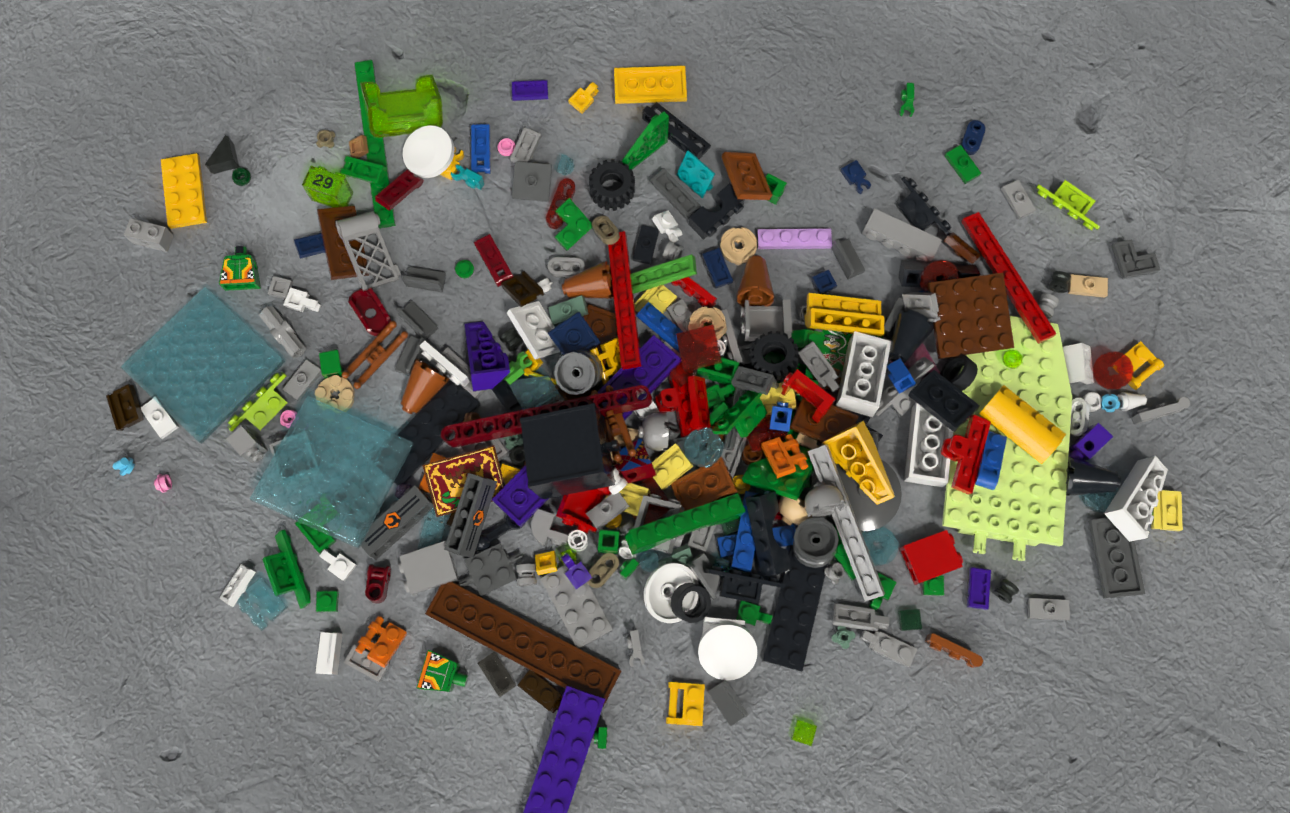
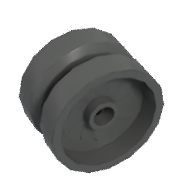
M582 349L562 356L555 365L554 371L556 383L566 393L573 395L583 394L592 390L599 384L603 374L599 358L591 351Z
M816 517L806 519L800 523L795 530L793 551L798 561L812 568L823 567L830 563L837 550L839 540L837 530L827 520Z

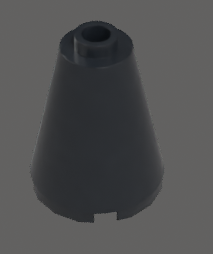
M901 310L898 313L889 352L892 362L900 358L903 363H906L932 333L934 324L931 323L930 325L927 322L928 318L913 310H908L907 313Z
M1068 457L1066 496L1115 492L1117 488H1120L1121 477L1118 476L1117 472L1074 457Z

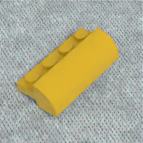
M808 293L807 313L804 315L807 328L854 333L856 331L875 336L884 335V316H881V301Z
M1005 385L1000 388L979 413L1041 464L1055 451L1066 435Z

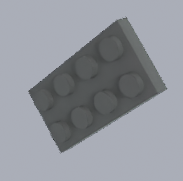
M1109 518L1089 520L1088 523L1103 599L1145 594L1135 541L1129 542Z

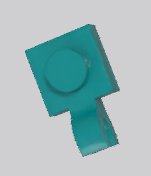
M460 165L455 166L456 170L460 171L459 174L451 172L452 179L456 181L464 179L465 183L471 188L476 187L481 190L484 186V180L481 175L467 168L465 170Z

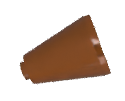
M758 255L752 256L747 260L737 292V302L743 307L745 300H749V306H770L774 302V292L766 260Z
M607 261L565 279L562 284L564 295L567 294L569 298H576L581 295L585 298H614L611 288L610 265H607Z
M416 359L400 403L403 405L402 409L409 414L413 412L418 413L449 381V378L444 374L443 376L440 375L438 370Z

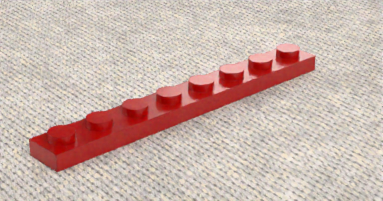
M977 212L963 218L961 223L994 274L1003 273L1006 294L1037 343L1039 344L1053 338L1057 333L981 214Z
M625 231L619 232V240L614 244L608 245L620 360L621 367L625 370L641 367L642 364L627 235Z

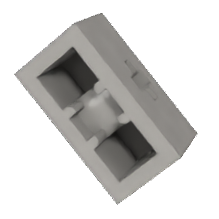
M131 218L124 233V236L132 244L168 252L174 236L164 226Z
M240 426L226 438L239 455L252 464L260 461L267 452V449L243 426Z

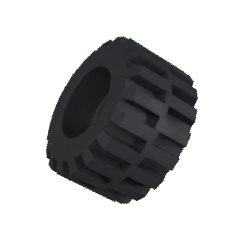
M611 159V162L604 160L602 165L601 163L596 165L597 169L593 168L591 170L592 174L589 176L590 196L595 204L598 203V207L602 208L604 206L605 210L609 211L610 208H613V211H616L617 207L622 209L624 204L628 205L630 199H633L635 176H633L632 169L629 170V166L627 164L623 165L622 161L619 160L617 163L615 159ZM608 180H617L622 184L619 189L609 191L602 187L603 183Z
M770 331L766 336L763 333L760 335V339L756 338L751 346V368L756 371L772 374L776 381L783 383L790 372L794 374L799 364L798 346L796 343L794 344L792 337L788 339V334L786 333L780 335V331H776V334H772V331ZM770 352H779L786 357L777 364L768 363L763 359Z

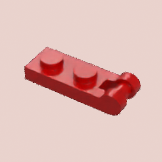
M686 277L671 282L673 286L683 288L684 293L688 296L696 298L702 307L713 308L716 305L717 298L691 278Z
M693 375L687 377L690 409L692 411L690 427L694 430L708 431L711 424L705 378Z

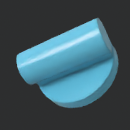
M131 457L128 459L122 458L113 463V468L115 470L119 469V474L122 476L126 473L130 474L135 466Z

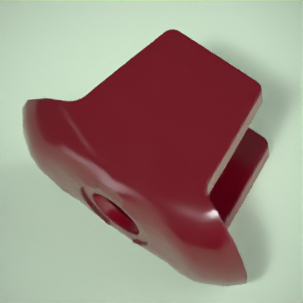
M371 287L366 291L359 289L349 297L348 303L369 334L378 336L391 322L387 311ZM368 309L376 310L374 318L366 317L365 313Z

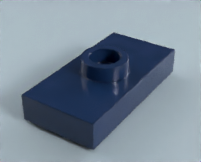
M321 233L294 239L300 259L325 253Z
M720 248L702 254L715 289L733 283Z

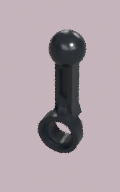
M507 515L504 524L487 535H480L476 548L486 550L491 542L508 531L521 528L518 525H513L510 522L511 518Z

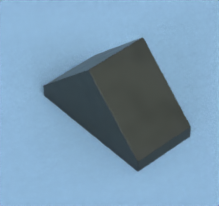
M226 135L205 163L206 167L213 174L239 168L235 146Z

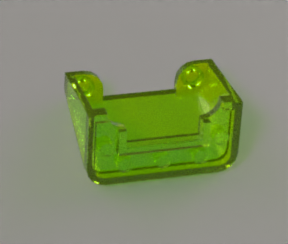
M433 75L419 77L415 84L416 89L380 93L379 86L374 82L360 83L369 129L374 137L412 134L415 130L424 126H437L441 128L443 124L442 99Z

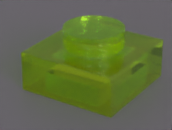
M796 720L791 740L812 746L817 726Z

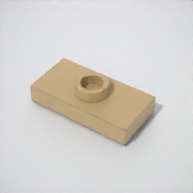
M1070 275L1071 280L1068 283V294L1103 298L1108 296V278Z

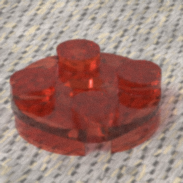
M934 261L924 268L921 274L920 285L928 293L927 284L937 282V276L943 275L942 279L944 281L960 279V277L958 278V270L949 261Z
M1108 352L1101 355L1093 366V376L1096 382L1101 387L1109 390H1118L1125 387L1131 381L1134 374L1131 360L1120 352ZM1117 366L1118 375H1109L1108 367L1113 368Z

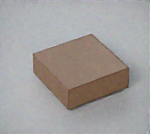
M360 135L349 141L352 158L358 159L368 154L366 136Z

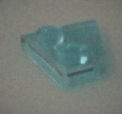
M549 376L520 379L509 385L523 410L538 407L559 394Z

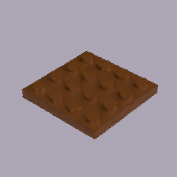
M1003 273L927 284L928 293H936L939 308L937 314L941 319L933 322L938 359L955 357L960 354L969 355L1014 348Z

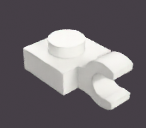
M669 210L654 215L652 218L661 234L666 233L670 241L676 242L679 240L678 237L683 235L682 231L676 228L678 224Z
M290 288L283 304L287 308L303 312L305 307L319 312L321 307L318 301L309 299L310 295L307 292Z
M323 550L319 555L331 564L327 570L343 581L348 578L357 566L340 553L337 557H334L328 551Z

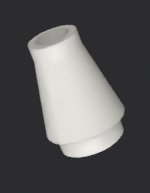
M1122 392L1117 395L1118 401H1120L1118 409L1122 411L1145 406L1147 403V398L1144 394Z

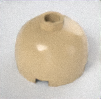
M784 496L780 497L778 503L779 512L783 515L781 519L791 526L794 523L799 526L806 519L813 518L812 514L810 517L807 516L805 500L803 501L801 498H798L796 501Z

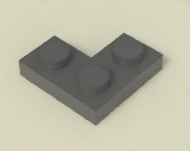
M1132 239L1116 242L1111 245L1122 279L1158 273L1161 270L1155 253L1137 256Z

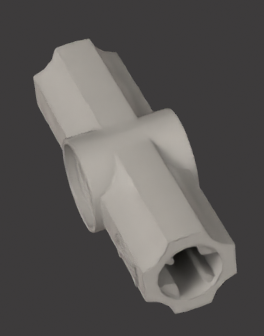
M273 306L264 308L259 316L269 327L270 333L280 345L284 346L293 359L303 355L306 347L295 335L296 332L288 322L282 319Z

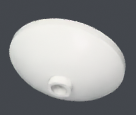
M667 563L655 569L649 576L644 588V602L648 612L655 619L664 623L681 621L682 619L677 618L672 612L671 597L674 591L684 583L699 585L694 573L688 567L679 563ZM695 591L689 592L683 599L682 609L685 614H690L697 604L699 596Z

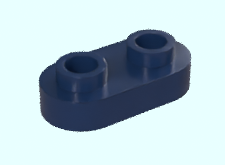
M971 121L965 130L961 146L968 155H974L980 148L985 133V125L981 121Z

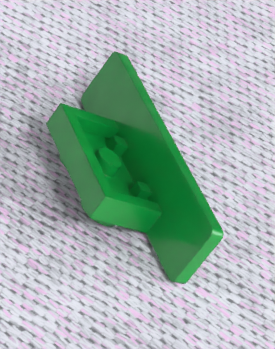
M747 390L738 399L739 401L728 410V413L717 422L712 432L714 434H728L735 426L740 437H747L767 414L760 400L762 394Z
M285 529L280 530L275 535L280 553L266 556L262 560L275 596L294 591L299 607L302 609L310 604L311 595L305 587L304 575L298 568L297 556L291 548V539L286 534Z

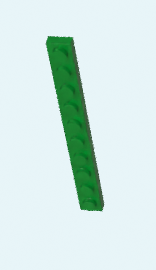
M372 60L355 62L364 136L367 137L368 145L367 161L387 167L382 185L370 183L374 214L379 216V229L396 226L394 209L389 211L375 201V196L390 184L374 63Z

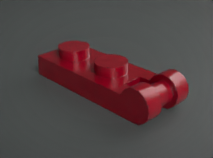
M407 169L377 194L375 201L390 211L416 188H420L424 180L419 176H414Z
M490 234L474 242L497 287L502 286V282L514 277ZM503 270L505 274L498 276L497 272Z

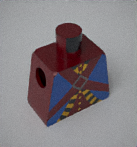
M641 438L633 442L636 450L634 457H631L628 454L627 448L624 447L619 451L622 458L621 461L613 465L619 471V475H623L628 484L656 476Z

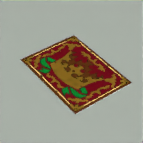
M494 445L422 465L437 517L456 512L468 473L497 481L492 499L505 486Z

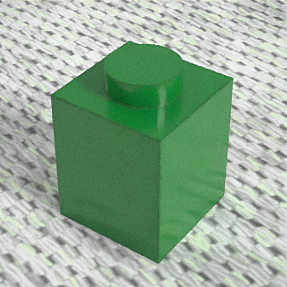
M599 530L598 553L618 554L619 531Z

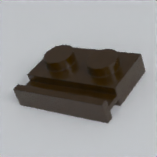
M525 271L522 272V275H515L501 283L502 288L520 307L536 300L538 295H544L543 289Z
M127 384L114 391L113 394L106 395L116 430L123 431L124 428H129L144 420L134 385Z

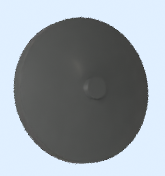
M882 459V464L895 497L878 505L860 488V485L852 477L846 474V471L839 464L835 463L861 532L874 531L886 525L896 515L901 503L902 492L899 479L894 470Z

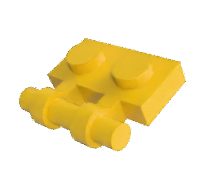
M618 337L601 344L603 352L600 354L597 347L590 349L601 361L603 368L601 380L603 385L610 380L608 376L612 375L613 377L622 368ZM606 359L609 367L608 369H605L602 360Z

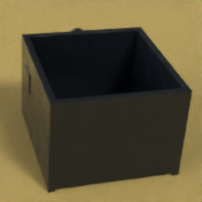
M595 403L520 418L528 487L541 499L615 485L611 452L621 451V445L617 439L609 442L606 419Z

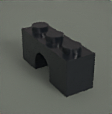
M729 183L716 194L715 202L720 206L721 210L713 213L702 206L689 217L688 225L703 240L707 236L711 237L716 233L717 228L721 224L724 226L729 222L730 217L734 213L738 214L743 210L745 199H737L733 186Z

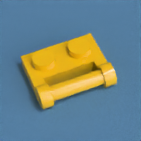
M1140 341L1111 366L1131 388L1137 390L1141 383L1156 370H1161L1164 367V363L1159 358H1156ZM1146 361L1150 363V366L1136 378L1131 375Z
M668 682L670 696L666 724L702 726L705 684ZM678 689H684L682 718H676Z

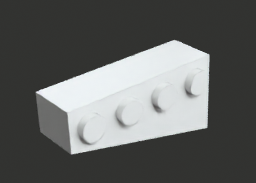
M1156 456L1136 462L1104 513L1129 542L1148 538L1149 535L1147 528L1149 524H1152L1154 518L1152 516L1153 508L1158 505L1157 495L1159 491H1162L1168 471Z

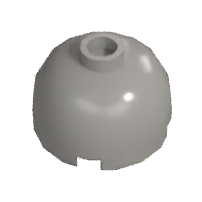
M666 412L651 413L643 420L642 426H638V437L642 438L644 445L651 450L666 451V448H668L669 428L664 424V422H668Z
M824 482L815 484L813 486L814 489L810 490L805 498V509L808 517L811 514L813 518L834 514L832 512L834 509L839 508V511L846 507L842 492L833 485H825Z

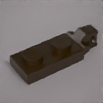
M529 670L517 686L548 711L554 713L559 709L562 694L536 673Z

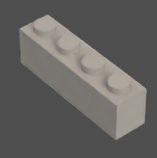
M875 208L862 233L868 239L877 240L887 248H894L902 255L911 256L917 261L931 262L942 241V239Z

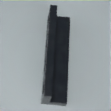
M656 102L651 108L646 106L642 110V119L648 124L657 115L656 109L661 113L665 112L669 116V122H674L676 128L669 123L668 140L684 153L689 150L700 159L711 148L707 141ZM683 132L688 133L690 135V139L683 134ZM695 143H700L701 145L704 146V148L701 149V148H700L698 145H696Z

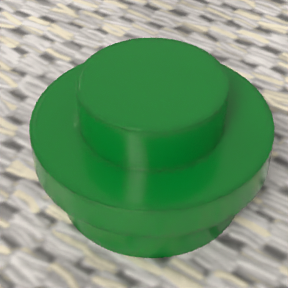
M468 260L458 262L455 267L456 274L460 278L471 277L474 273L473 264Z

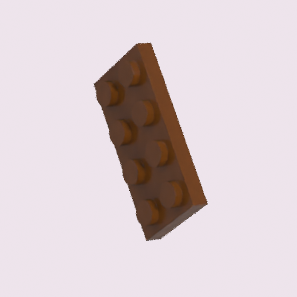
M355 206L317 209L331 280L357 277L343 240L340 238L336 228V221L357 216ZM356 240L349 241L351 248L359 251L362 243ZM364 246L361 250L363 254H365ZM358 256L357 264L366 268L367 260Z

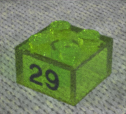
M310 166L302 183L311 201L332 208L348 206L353 195L350 184L343 174L328 172L327 169L321 166Z

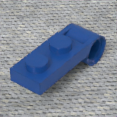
M988 432L975 485L990 490L996 488L1004 456L1006 436Z

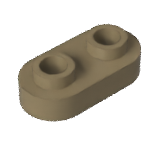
M599 216L593 220L592 227L594 232L604 244H614L619 240V231L607 216Z
M604 554L588 571L592 578L595 575L600 577L598 582H594L592 578L587 581L590 587H602L619 567V559L615 554ZM611 560L613 566L607 567L606 562Z

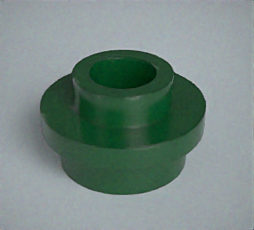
M237 168L233 171L232 180L238 186H245L250 182L251 174L245 168Z

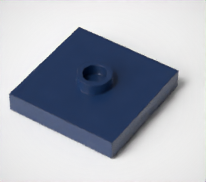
M577 312L548 332V335L563 356L581 349L590 351V349L601 344L580 312Z

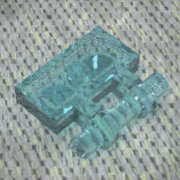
M261 577L245 591L250 598L245 600L240 596L237 604L240 606L239 609L251 618L250 622L254 626H258L261 631L268 626L263 621L266 616L270 621H273L288 608L279 596H275L273 589ZM255 603L261 609L258 614L252 608Z

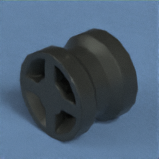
M1062 271L1053 272L1051 276L1053 280L1049 283V289L1058 293L1067 292V284L1071 280L1070 274Z
M510 328L500 337V341L507 345L509 351L517 349L523 343V339L521 336H518L515 328Z
M1002 579L1000 586L995 588L993 593L1000 600L1010 604L1013 595L1017 594L1019 589L1012 582Z

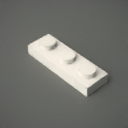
M424 341L420 345L423 351L421 353L422 356L428 361L433 360L436 363V368L442 373L447 372L451 375L449 377L450 380L457 386L461 384L465 387L470 382L464 373L429 343Z

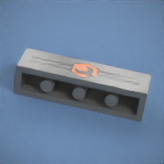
M468 473L444 550L460 556L474 557L497 481Z
M415 485L407 489L398 501H394L385 513L377 516L374 522L368 528H364L355 540L370 557L377 560L434 508L433 503Z

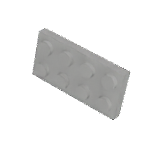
M564 565L558 568L556 572H551L540 579L575 646L580 649L611 632L613 629L588 583L586 582L576 590L564 574L568 570L567 566Z

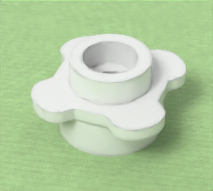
M626 539L622 540V546L618 548L620 556L626 560L635 559L636 554H631Z

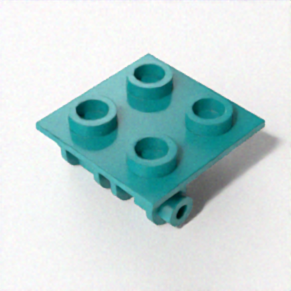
M688 150L676 176L701 198H704L706 192L713 188L712 180L715 173Z

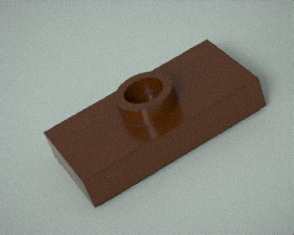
M954 232L944 240L954 249L956 255L964 257L971 264H974L981 256L980 253Z

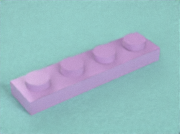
M758 229L757 243L758 249H831L832 234L831 229Z

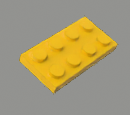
M685 66L614 68L615 104L687 101Z
M196 153L161 159L168 227L173 229L207 223L200 156Z

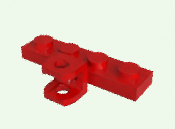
M682 361L668 375L671 388L662 390L655 397V403L659 412H674L676 410L681 437H687L701 433V430H694L690 427L692 411L690 409V394L688 391L687 377H689L686 361Z
M972 415L969 418L965 437L954 435L944 440L941 454L948 459L958 461L951 488L968 495L973 493L991 424L990 421L977 415Z

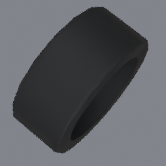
M960 354L946 362L940 375L963 391L974 381L978 368L977 364L966 355ZM964 366L961 373L954 378L957 372Z
M694 583L680 585L671 597L672 612L677 618L688 623H697L703 620L710 610L711 599L709 593L705 588ZM695 591L699 596V605L692 614H685L682 609L683 599L689 592Z

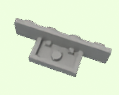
M922 357L908 370L916 384L899 394L893 384L887 387L881 394L880 405L875 415L879 416L890 405L900 416L905 414L916 403L908 396L910 391L935 366L933 362Z

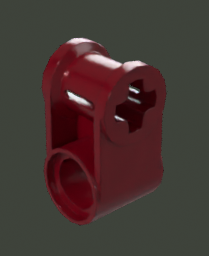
M370 564L368 567L365 595L373 603H382L387 597L391 566L378 567ZM375 589H380V595L377 598H372V592Z

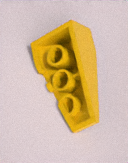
M864 421L841 431L823 442L824 445L828 444L834 462L839 464L846 471V474L852 477L877 505L895 497L874 440Z

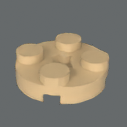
M731 228L723 234L720 250L726 260L736 265H742L755 255L757 240L755 235L747 228ZM741 242L742 249H736L734 243L739 244Z
M701 307L692 313L688 329L694 340L701 342L703 345H709L719 340L726 333V319L718 308ZM705 322H707L708 324L712 323L709 328H704Z
M338 375L324 379L315 390L316 402L326 413L343 414L354 403V387L347 379ZM334 391L340 392L338 394L339 398L337 400L336 398L331 399L332 393Z

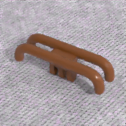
M391 321L342 372V377L347 379L365 360L371 364L353 384L355 389H359L408 337V333L403 331L386 350L380 345L396 328L397 323L395 321Z
M611 385L606 386V392L614 391ZM595 390L591 392V395L598 394ZM613 410L607 411L605 419L609 442L615 440L614 436L621 434L628 454L634 457L636 450L623 414H614ZM611 452L614 461L620 462L622 459L620 452Z

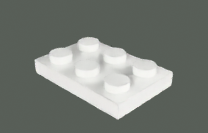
M539 301L508 310L507 315L535 360L560 352L548 335V332L554 329L555 326Z

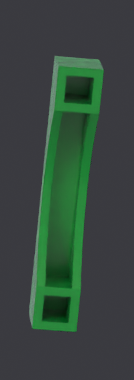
M737 493L631 529L626 534L625 539L631 554L634 555L686 533L738 519L746 511Z

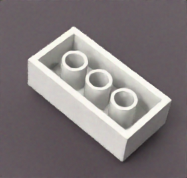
M854 331L848 342L836 407L870 417L874 416L880 405L891 341Z
M917 402L911 409L904 481L943 487L949 480L950 459L941 454L944 440L953 436V431Z

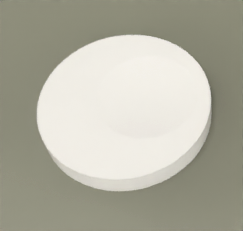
M421 127L407 138L403 147V161L406 167L416 176L422 178L438 176L449 167L453 160L455 152L453 140L440 127Z
M721 622L711 626L704 632L699 642L698 655L702 667L708 674L721 680H735L743 677L753 668L757 659V646L753 635L747 628L734 622Z

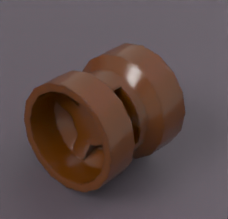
M750 443L745 446L742 452L743 462L750 465V463L759 461L763 453L762 448L756 443Z

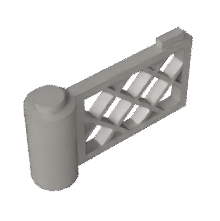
M373 211L336 221L338 234L343 240L363 291L368 290L370 287L375 288L398 281V276H401L398 266L393 265L378 225H380L379 216L374 214ZM376 234L378 239L376 246L366 241L368 236ZM356 240L362 243L359 251L351 248L349 241ZM364 245L374 249L371 257L361 253ZM376 251L384 254L385 260L383 263L373 259ZM358 256L369 260L366 268L357 264ZM370 262L381 266L378 274L367 270ZM385 268L391 271L393 277L386 279L380 276V273ZM365 273L376 278L374 283L365 284L363 279Z

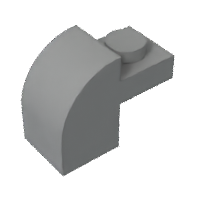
M538 509L534 513L531 522V530L535 539L545 547L548 540H551V544L562 547V544L567 545L569 535L552 530L556 519L555 514Z

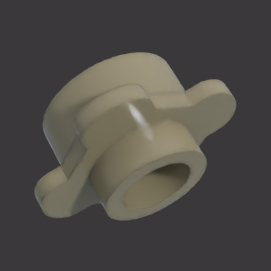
M328 130L319 131L316 145L319 148L323 146L333 148L335 145L333 142L336 137L335 133Z

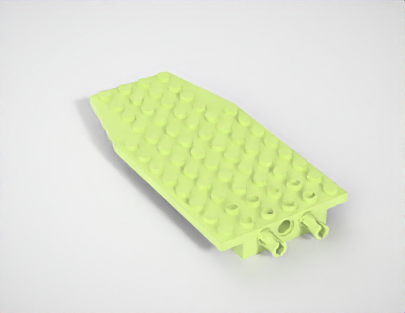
M1010 316L1014 348L966 355L977 364L978 371L971 385L962 392L980 405L973 415L983 418L979 413L1000 388L1005 385L1066 435L1060 445L1042 464L1007 437L999 480L994 490L974 485L973 493L968 495L951 488L958 461L950 459L942 526L957 528L958 533L973 535V553H977V551H979L978 554L986 553V538L1013 542L1012 559L1017 560L1018 558V561H1025L1026 545L1037 546L1040 543L1055 546L1063 545L1072 393L1058 324L1050 323L1057 334L1053 338L1038 344L1023 319ZM969 419L953 432V436L960 435L965 437ZM990 424V432L1006 436L995 426Z

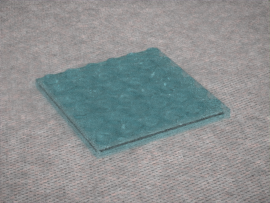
M204 287L131 356L121 368L202 444L285 361Z
M307 396L252 493L250 500L359 549L414 444L407 439Z

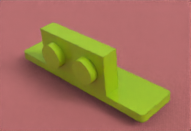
M1066 180L1055 194H1052L1038 184L1036 187L1038 189L1037 194L1045 199L1049 197L1054 200L1052 202L1053 205L1059 209L1063 207L1069 211L1067 214L1075 220L1078 218L1083 220V225L1092 231L1093 228L1099 229V225L1085 216L1095 203V200Z
M283 372L280 374L275 373L269 380L271 383L266 388L264 386L261 387L255 394L257 397L252 402L250 400L246 402L241 408L243 411L238 416L235 414L228 421L229 425L227 428L232 432L246 418L261 430L288 403L273 390L287 375Z

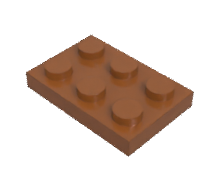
M724 152L721 158L737 199L770 200L772 193L756 154Z
M722 457L671 484L677 501L684 507V511L738 492Z

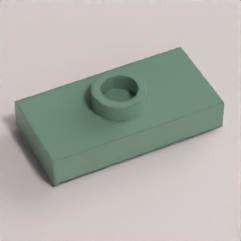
M582 295L548 307L554 326L560 325L577 312H580L582 316L589 314L585 297Z

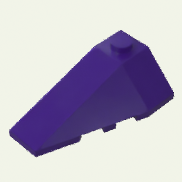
M484 322L466 323L464 325L473 391L493 389L510 373L508 356L506 353H503L499 343H496L493 339L492 333Z

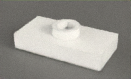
M154 397L140 407L142 413L160 438L164 439L179 428L157 397Z
M241 564L219 599L234 607L241 594L246 591L250 580L256 572Z

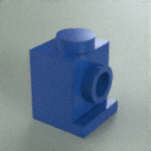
M900 358L887 366L890 371L888 377L899 394L916 384Z
M777 401V404H772L769 429L789 432L792 406H788V402ZM779 411L784 412V416L781 418L777 416Z

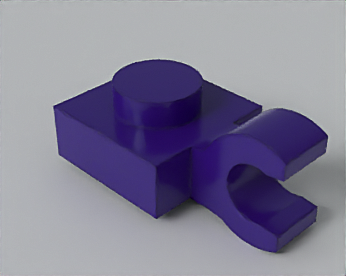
M567 553L561 557L568 568L564 574L576 590L592 578L581 561L575 564Z

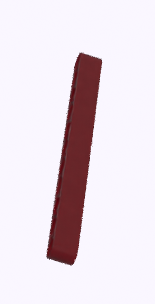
M639 385L448 425L442 429L441 437L449 446L460 447L522 434L520 418L595 403L605 417L606 412L613 410L614 414L647 408L652 403V396L646 386ZM647 394L645 399H638L639 395ZM627 398L624 404H619L620 399ZM608 402L606 407L600 408L601 403ZM512 421V425L509 428H505V425ZM493 425V429L486 432L487 428ZM474 429V433L468 436V432ZM456 433L455 437L449 440L450 435Z

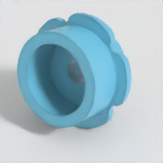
M1105 394L1102 397L1101 408L1105 409L1106 412H1114L1120 406L1119 398L1115 394Z

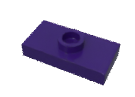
M547 80L512 82L513 101L548 99Z
M970 568L968 608L989 610L991 570Z

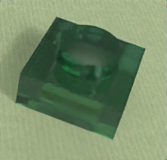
M740 518L721 524L724 535L738 532Z
M920 609L898 611L901 631L922 629Z

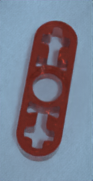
M569 178L560 181L546 215L547 225L551 229L560 228L564 222L559 215H557L558 221L554 223L551 221V219L555 218V210L559 208L556 206V202L558 200L566 201L569 198L572 200L575 194V183ZM567 185H570V189L567 190L566 196H565V195H564V187H567Z

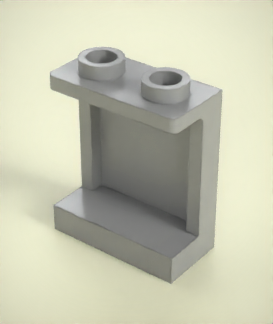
M745 300L744 307H741V318H744V322H741V334H745V341H755L756 338L760 339V335L764 333L766 336L770 331H772V334L780 331V335L786 333L788 334V339L791 337L790 300H783L782 306H749V300Z
M446 541L399 556L401 562L398 563L401 574H405L406 581H404V586L407 593L410 592L411 595L416 596L418 595L417 593L459 580L452 554L444 550Z

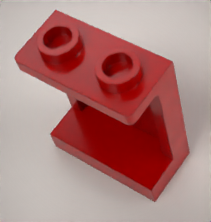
M798 369L794 374L790 372L781 386L783 388L781 393L783 396L790 389H793L817 408L812 417L817 423H819L835 401L834 397Z
M609 487L564 495L556 516L563 519L562 523L569 526L575 525L577 530H581L588 534V531L596 532L597 529L592 526L593 523L586 513L602 501L604 495H611Z
M947 530L899 548L914 585L963 567L962 556L959 552H956L954 538Z

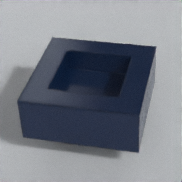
M829 270L813 276L811 279L819 294H824L837 287Z

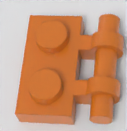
M791 434L785 437L786 442L784 443L780 437L761 443V448L777 478L796 472L795 464L799 465L802 470L808 468L807 458L804 453H801L798 441ZM787 451H792L793 456H789Z
M377 616L375 621H372L368 626L369 630L365 636H361L359 639V644L355 651L362 654L365 648L368 649L370 652L367 655V659L385 668L406 637L407 632L390 622L385 629L382 628L381 625L384 619ZM377 634L380 637L374 644L371 640Z

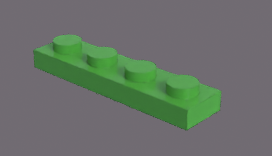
M691 254L632 273L633 294L697 274L695 257Z

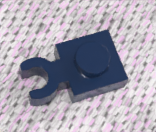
M857 160L841 169L840 172L849 185L856 184V191L859 194L863 192L862 185L868 190L870 189L871 183L864 179L867 174Z

